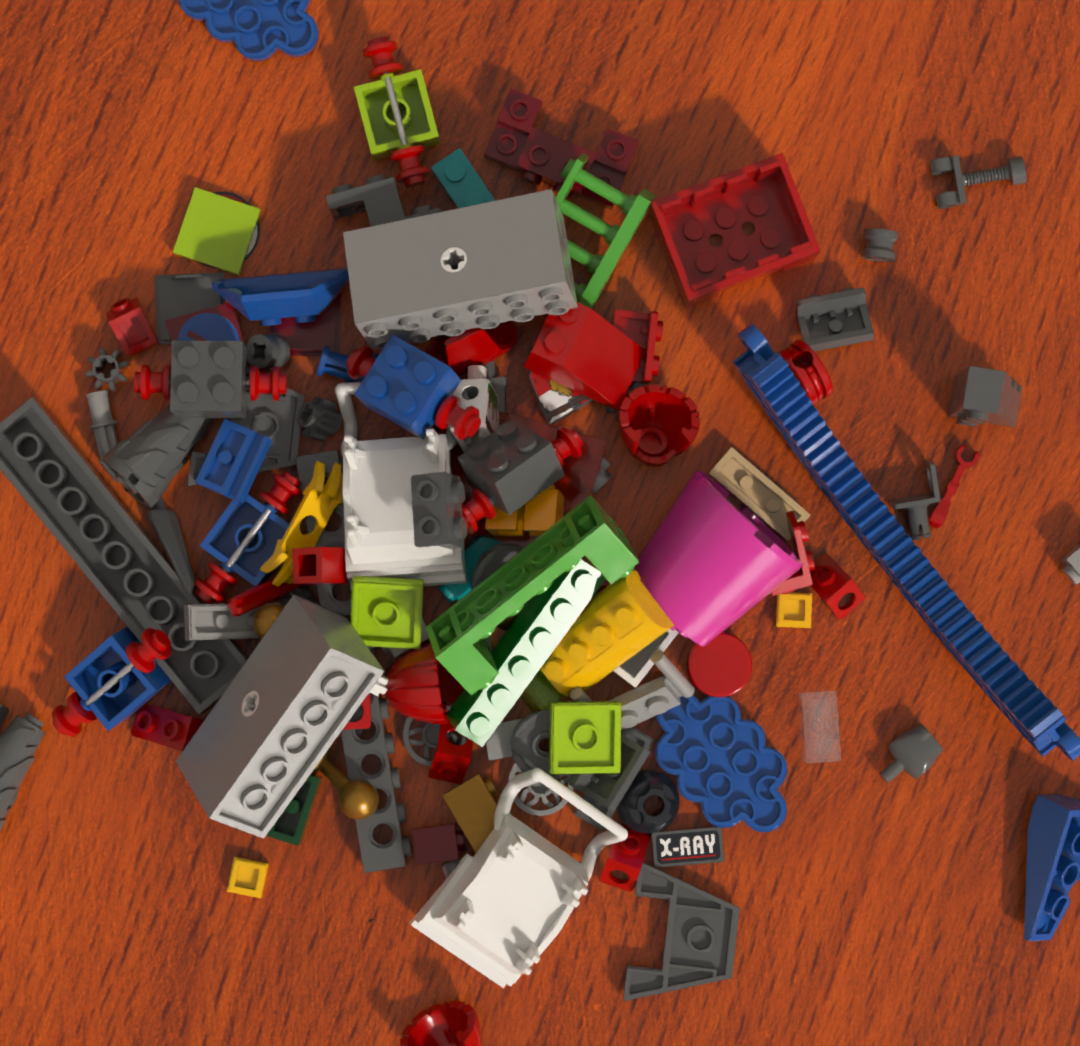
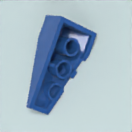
M1038 794L1032 806L1027 834L1024 939L1028 941L1051 940L1070 904L1068 893L1077 880L1080 881L1079 799L1060 794Z

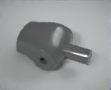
M919 723L915 727L905 730L887 745L894 760L880 771L879 775L886 783H889L904 770L911 777L917 779L934 764L936 758L943 752V748L931 733Z

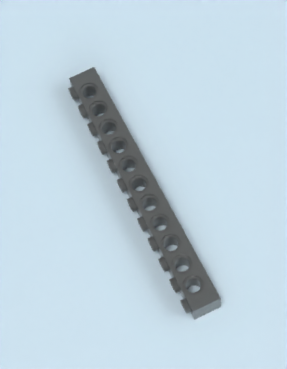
M338 450L296 457L302 492L313 478L317 460L325 464V479L329 478L335 462L342 465L341 473L343 474V457L340 458ZM343 502L338 504L333 513L339 514L342 519L340 529L336 532H327L324 529L315 547L345 548ZM312 515L306 516L308 534L314 530L316 520ZM337 584L317 585L321 607L343 617L351 616V598L344 602L339 601L334 594ZM367 646L372 654V650L378 649V647ZM370 693L371 721L376 726L374 737L363 739L358 735L357 729L341 731L349 780H365L371 783L375 789L383 790L388 797L385 807L377 808L366 819L355 820L364 873L404 867L407 865V858L412 857L410 837H403L401 823L407 822L404 802H397L395 788H401L398 767H391L389 755L395 753L392 732L386 733L384 719L390 718L386 698L380 699V695L376 696ZM361 705L349 722H356L361 718L363 714ZM368 754H375L382 761L381 770L376 774H370L363 768V759ZM378 824H388L392 828L393 838L390 842L382 843L375 838L374 829Z

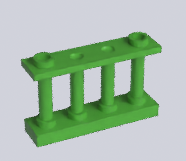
M583 153L576 161L571 158L560 176L565 179V182L556 196V201L563 214L606 238L605 242L610 245L604 256L599 253L595 256L567 239L570 257L588 267V272L593 274L588 285L583 283L578 285L574 282L577 302L592 309L656 195L646 189H643L638 196L634 194L626 195L583 170L589 158L588 155ZM578 182L621 207V212L626 214L621 226L617 224L612 226L568 201L566 198L574 183Z

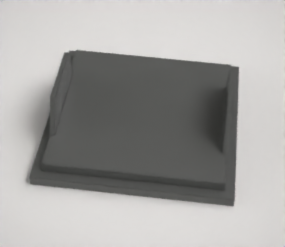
M224 272L155 276L158 345L172 344L165 320L225 303V299L212 289L211 284L213 281L224 279Z

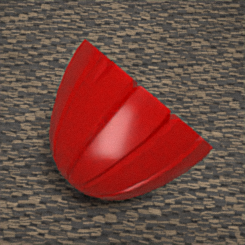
M656 384L647 385L646 388L644 386L638 387L631 391L628 397H625L618 413L619 430L624 444L635 459H638L647 466L657 467L666 464L672 457L682 454L691 445L699 431L700 413L690 397L685 398L686 394L676 388H667L666 385L660 387Z
M431 643L421 645L420 649L409 651L391 665L385 676L389 680L385 685L388 689L385 697L396 711L406 717L426 723L447 724L448 717L446 714L448 709L446 705L442 704L440 687L437 686L439 684L438 667H442V664L435 658Z
M451 1001L450 1004L444 1002L443 1005L436 1004L429 1007V1011L424 1010L412 1019V1025L408 1024L402 1033L403 1038L400 1039V1046L482 1045L478 1016L471 1005H466L465 1002Z

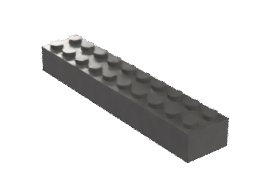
M33 397L30 398L0 423V470L140 642H142L141 634L147 628L159 629L169 637L171 655L165 660L158 658L154 660L196 712L204 714L219 701L248 660V657L233 639L185 641L184 605L204 604L194 590L190 598L172 563L42 403Z

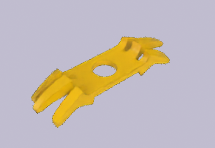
M318 460L316 461L313 478L303 491L305 496L283 538L277 540L273 555L260 568L261 571L268 574L284 562L281 570L272 582L273 585L280 586L283 582L293 583L292 549L315 547L334 509L343 502L342 465L335 462L331 474L324 485L325 464ZM309 515L314 516L316 520L314 530L309 534H302L300 531L302 519Z

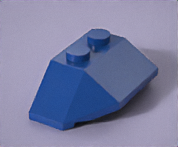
M348 268L221 279L213 281L211 284L212 289L250 321L260 320L261 326L282 324L281 318L294 317L295 323L316 321L315 315H319L327 310L348 284L349 276Z

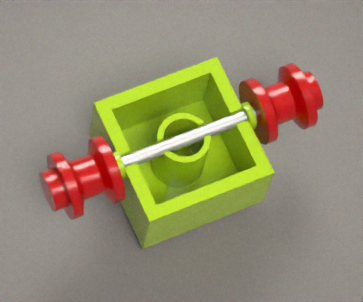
M378 37L368 41V47L364 48L362 52L364 57L372 59L374 68L368 72L369 78L381 80L354 87L373 161L390 157L391 161L399 162L401 172L395 176L397 183H404L406 188L418 186L425 183L424 177L430 175L429 168L421 166L419 156L425 152V147L440 144L422 70L394 76L403 70L402 64L394 62L392 52L397 49V44L395 41H388V37Z

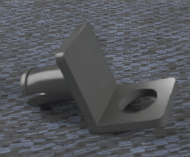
M931 459L924 460L929 489L928 494L889 500V506L893 509L906 510L909 536L912 540L921 539L920 535L924 539L932 536L927 506L931 503L941 502L935 462Z

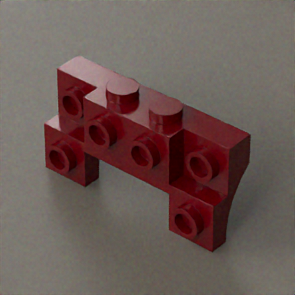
M512 88L510 89L498 117V123L485 151L484 157L486 159L522 173L520 178L529 183L540 185L542 181L554 186L552 191L558 194L565 182V179L560 176L571 158L576 161L584 153L589 158L583 170L621 190L639 145L638 140L607 128L597 153L534 128L543 101ZM578 182L574 183L567 198L571 199L574 194L610 210L614 207V203Z

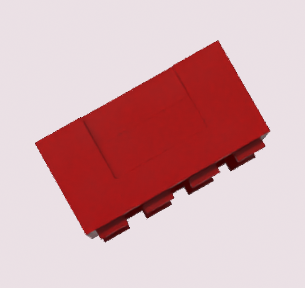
M783 153L655 200L650 204L648 214L685 309L716 298L722 291L780 269L781 272H785L814 261L820 253L819 245ZM744 223H751L754 226L755 231L752 235L743 234L741 227ZM712 235L721 237L722 245L715 248L709 244V238Z

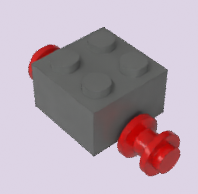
M172 340L171 365H165L162 372H152L149 365H142L141 372H135L134 376L135 393H141L142 400H148L151 393H162L165 400H170V411L175 418H246V390H250L251 401H257L260 394H271L274 401H280L281 394H287L288 387L287 373H281L280 366H274L271 373H260L257 366H251L250 376H247V348L243 341Z
M512 419L500 425L495 432L481 442L475 443L467 452L459 456L458 460L472 488V491H470L471 500L466 504H462V517L466 520L467 531L472 534L478 530L477 521L483 517L493 520L496 517L494 505L508 515H511L565 476L563 460L569 455L575 459L582 455L581 447L583 442L578 433L573 429L567 430L565 427H560L556 430L557 439L549 442L517 420Z

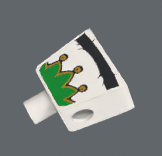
M481 365L468 366L466 368V379L461 380L452 394L461 400V408L476 407L479 410V418L481 419L480 427L472 437L468 436L464 440L456 438L464 453L472 445L481 442L499 427L498 395L489 379H487V368ZM450 426V430L454 435V428Z

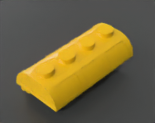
M633 570L627 577L609 584L592 597L540 668L550 683L564 696L570 697V692L576 687L581 688L584 692L674 626L640 581L641 578L636 570Z

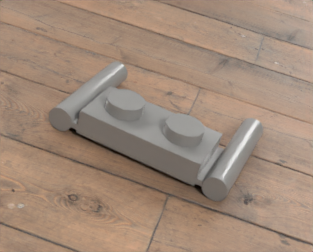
M661 650L654 651L650 659L665 676L656 678L609 700L621 702V731L632 728L638 723L658 714L665 713L667 710L681 704V696L688 698L695 692L691 683ZM579 687L574 688L570 692V698L574 702L592 701Z

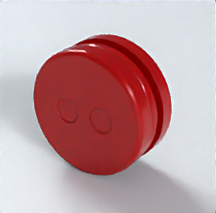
M796 340L789 347L778 352L788 363V367L794 373V377L800 382V386L805 390L806 395L813 402V406L821 399H825L833 393V384L828 371L818 355L807 343L802 340Z
M721 633L705 647L695 642L688 653L686 668L690 681L699 691L713 697H727L740 691L748 682L752 672V658L747 646L739 638L728 633Z

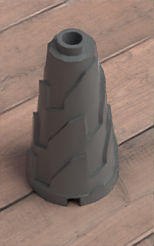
M169 404L156 417L144 422L127 439L121 440L110 449L99 462L117 483L120 482L125 487L124 490L150 509L159 501L167 490L169 483L187 463L188 455L205 436L207 428L214 418H175L170 411Z
M27 712L23 718L17 715L0 735V831L6 822L5 818L17 798L20 785L36 757L34 755L45 735V732L41 730L44 723Z

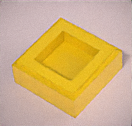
M812 593L776 595L775 627L811 628Z
M235 856L233 858L227 892L262 898L269 863Z

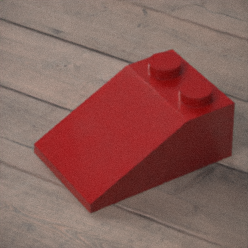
M577 302V308L569 309L565 314H547L523 367L619 411L646 350L594 310Z

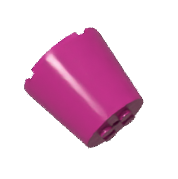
M698 469L639 555V563L635 565L633 570L638 572L641 578L640 581L674 624L670 629L672 631L675 629L683 637H689L700 646L705 647L796 573L804 564L745 505L740 510L726 499L730 494L729 491L705 472Z

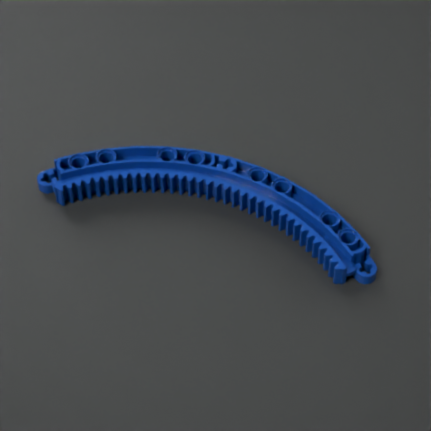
M751 323L744 328L737 336L746 351L732 362L789 446L845 522L944 646L1037 752L1043 757L1057 746L1071 761H1074L1080 756V738L1065 723L1066 719L1060 710L1053 705L1049 698L1045 697L1032 680H1029L1025 672L1021 671L1016 662L1011 660L1008 653L1002 650L999 643L995 642L980 621H977L973 613L966 608L964 602L957 597L954 590L941 578L938 571L922 554L920 548L913 543L912 538L906 534L904 528L896 521L895 516L889 512L887 506L880 500L879 495L871 488L870 483L855 466L854 461L849 458L848 453L840 445L839 440L832 434V430L825 424V420L818 414L819 411L812 405L813 402L800 386V382L794 377V373L788 367V363L778 352L775 353L766 338L754 324Z

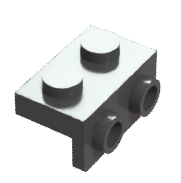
M845 288L837 293L821 296L810 295L796 301V319L801 339L814 351L874 340V332L866 306V292L864 288Z
M447 472L413 475L411 477L415 546L419 548L440 546L447 549L464 548V538L467 536V523L465 518L462 517L465 488L460 481V477Z
M621 734L620 773L572 774L569 785L614 812L649 756L650 751Z

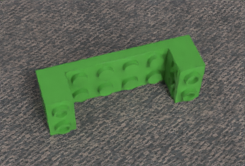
M590 495L426 626L435 658L471 696L479 689L487 688L492 684L499 672L485 638L489 637L495 631L496 626L507 617L518 614L524 607V604L533 596L544 593L551 586L552 581L563 572L573 570L583 556H586L610 584H613L618 579L627 577L633 571L635 565L639 563V560L625 533Z

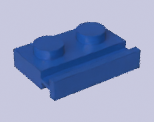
M224 419L195 483L243 504L273 440Z

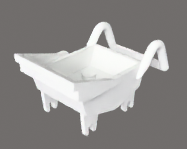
M361 382L338 384L335 388V393L344 424V438L340 448L343 457L345 562L351 591L353 575L424 580V586L467 583L464 548L447 549L440 546L419 548L414 544L411 477L413 475L437 472L451 474V449L458 442L451 432L450 426L447 428L446 434L440 435L433 428L426 429L424 440L415 436L357 441L358 424L351 395L356 392Z
M534 768L518 774L503 789L494 813V829L475 856L472 857L466 854L454 871L409 923L502 988L506 984L511 987L513 983H516L521 974L530 975L532 972L530 967L533 963L537 964L539 962L540 955L561 931L574 907L580 904L578 900L581 895L585 896L587 894V885L592 876L596 858L605 846L626 840L628 831L542 769ZM541 782L609 831L602 832L592 839L586 847L580 863L509 814L512 803L522 788Z

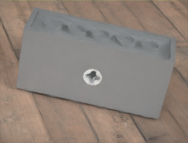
M552 189L343 232L354 322L371 349L382 350L392 334L405 342L423 343L428 341L430 337L438 335L458 336L468 329L478 327L480 329H492L503 322L513 320L515 322H527L532 320L534 316L543 314L562 315L567 313L569 309L578 307L564 217Z
M293 595L182 751L176 763L210 819L264 839L369 693L376 696L380 693L383 695L388 689L385 685L389 680L382 675L384 669L346 617Z

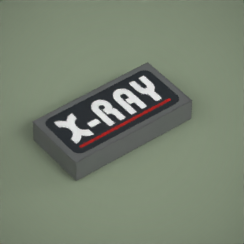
M721 827L668 830L651 834L655 868L724 862Z

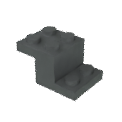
M385 174L370 177L365 180L366 185L353 188L352 184L335 187L332 189L333 194L326 196L329 210L334 220L367 211L371 226L440 212L439 208L432 210L431 205L411 210L412 216L405 217L394 177L387 179Z

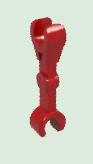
M962 445L956 450L954 459L958 466L952 479L948 481L944 489L945 493L943 498L940 499L941 502L934 506L928 517L929 525L934 528H939L944 524L949 512L951 497L955 495L960 485L959 481L965 468L974 466L979 460L978 451H975L971 462H965L961 458V453L966 445Z

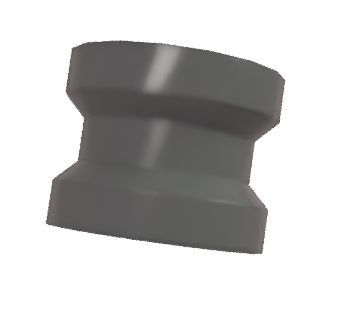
M876 228L864 229L863 237L866 240V247L861 251V258L878 262H894L896 260V253L893 247L894 243L898 240V232Z
M257 334L250 338L246 346L249 364L257 366L258 369H273L274 366L283 368L290 357V346L287 340L280 335L268 336Z

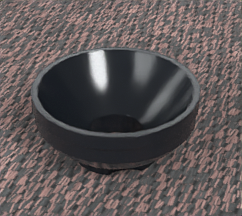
M641 770L617 806V812L625 825L634 831L648 834L660 832L667 828L677 816L680 804L679 793L674 783L666 775L655 770ZM651 795H658L662 800V808L658 813L648 815L644 811V801Z

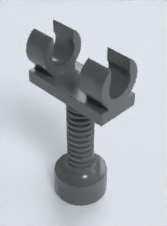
M959 155L934 159L930 162L932 175L952 172L955 191L937 194L938 209L965 205L967 201L964 187L966 185L983 184L1004 179L1009 180L1011 185L1026 183V169L1022 156L1007 158V164L1003 167H994L993 169H986V171L983 169L969 173L961 172Z

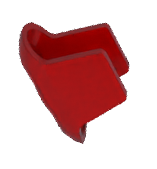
M508 321L500 323L499 326L492 329H480L479 327L468 329L458 336L438 335L434 336V340L426 348L425 353L450 366L460 376L466 374L468 366H484L508 352L517 343L518 334L512 322Z

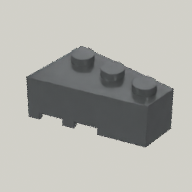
M968 366L954 376L948 417L957 418L956 424L969 427H977V424L988 423L1016 428L1023 387L1017 385L1016 381H1012V377L1005 371Z

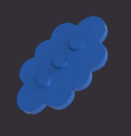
M178 0L181 9L188 17L196 21L206 22L207 29L215 40L226 43L235 42L240 54L251 61L266 60L278 49L291 57H302L309 54L316 47L319 40L316 22L306 13L311 0Z
M693 695L688 698L681 696L680 705L667 710L663 714L656 715L658 723L665 731L656 744V761L667 773L677 775V788L684 798L692 802L701 803L702 813L707 821L714 826L727 828L743 820L749 827L759 832H771L780 827L785 820L787 807L784 798L777 789L786 779L788 771L786 760L776 749L765 746V733L760 725L751 720L741 719L740 708L729 696H708L699 702Z

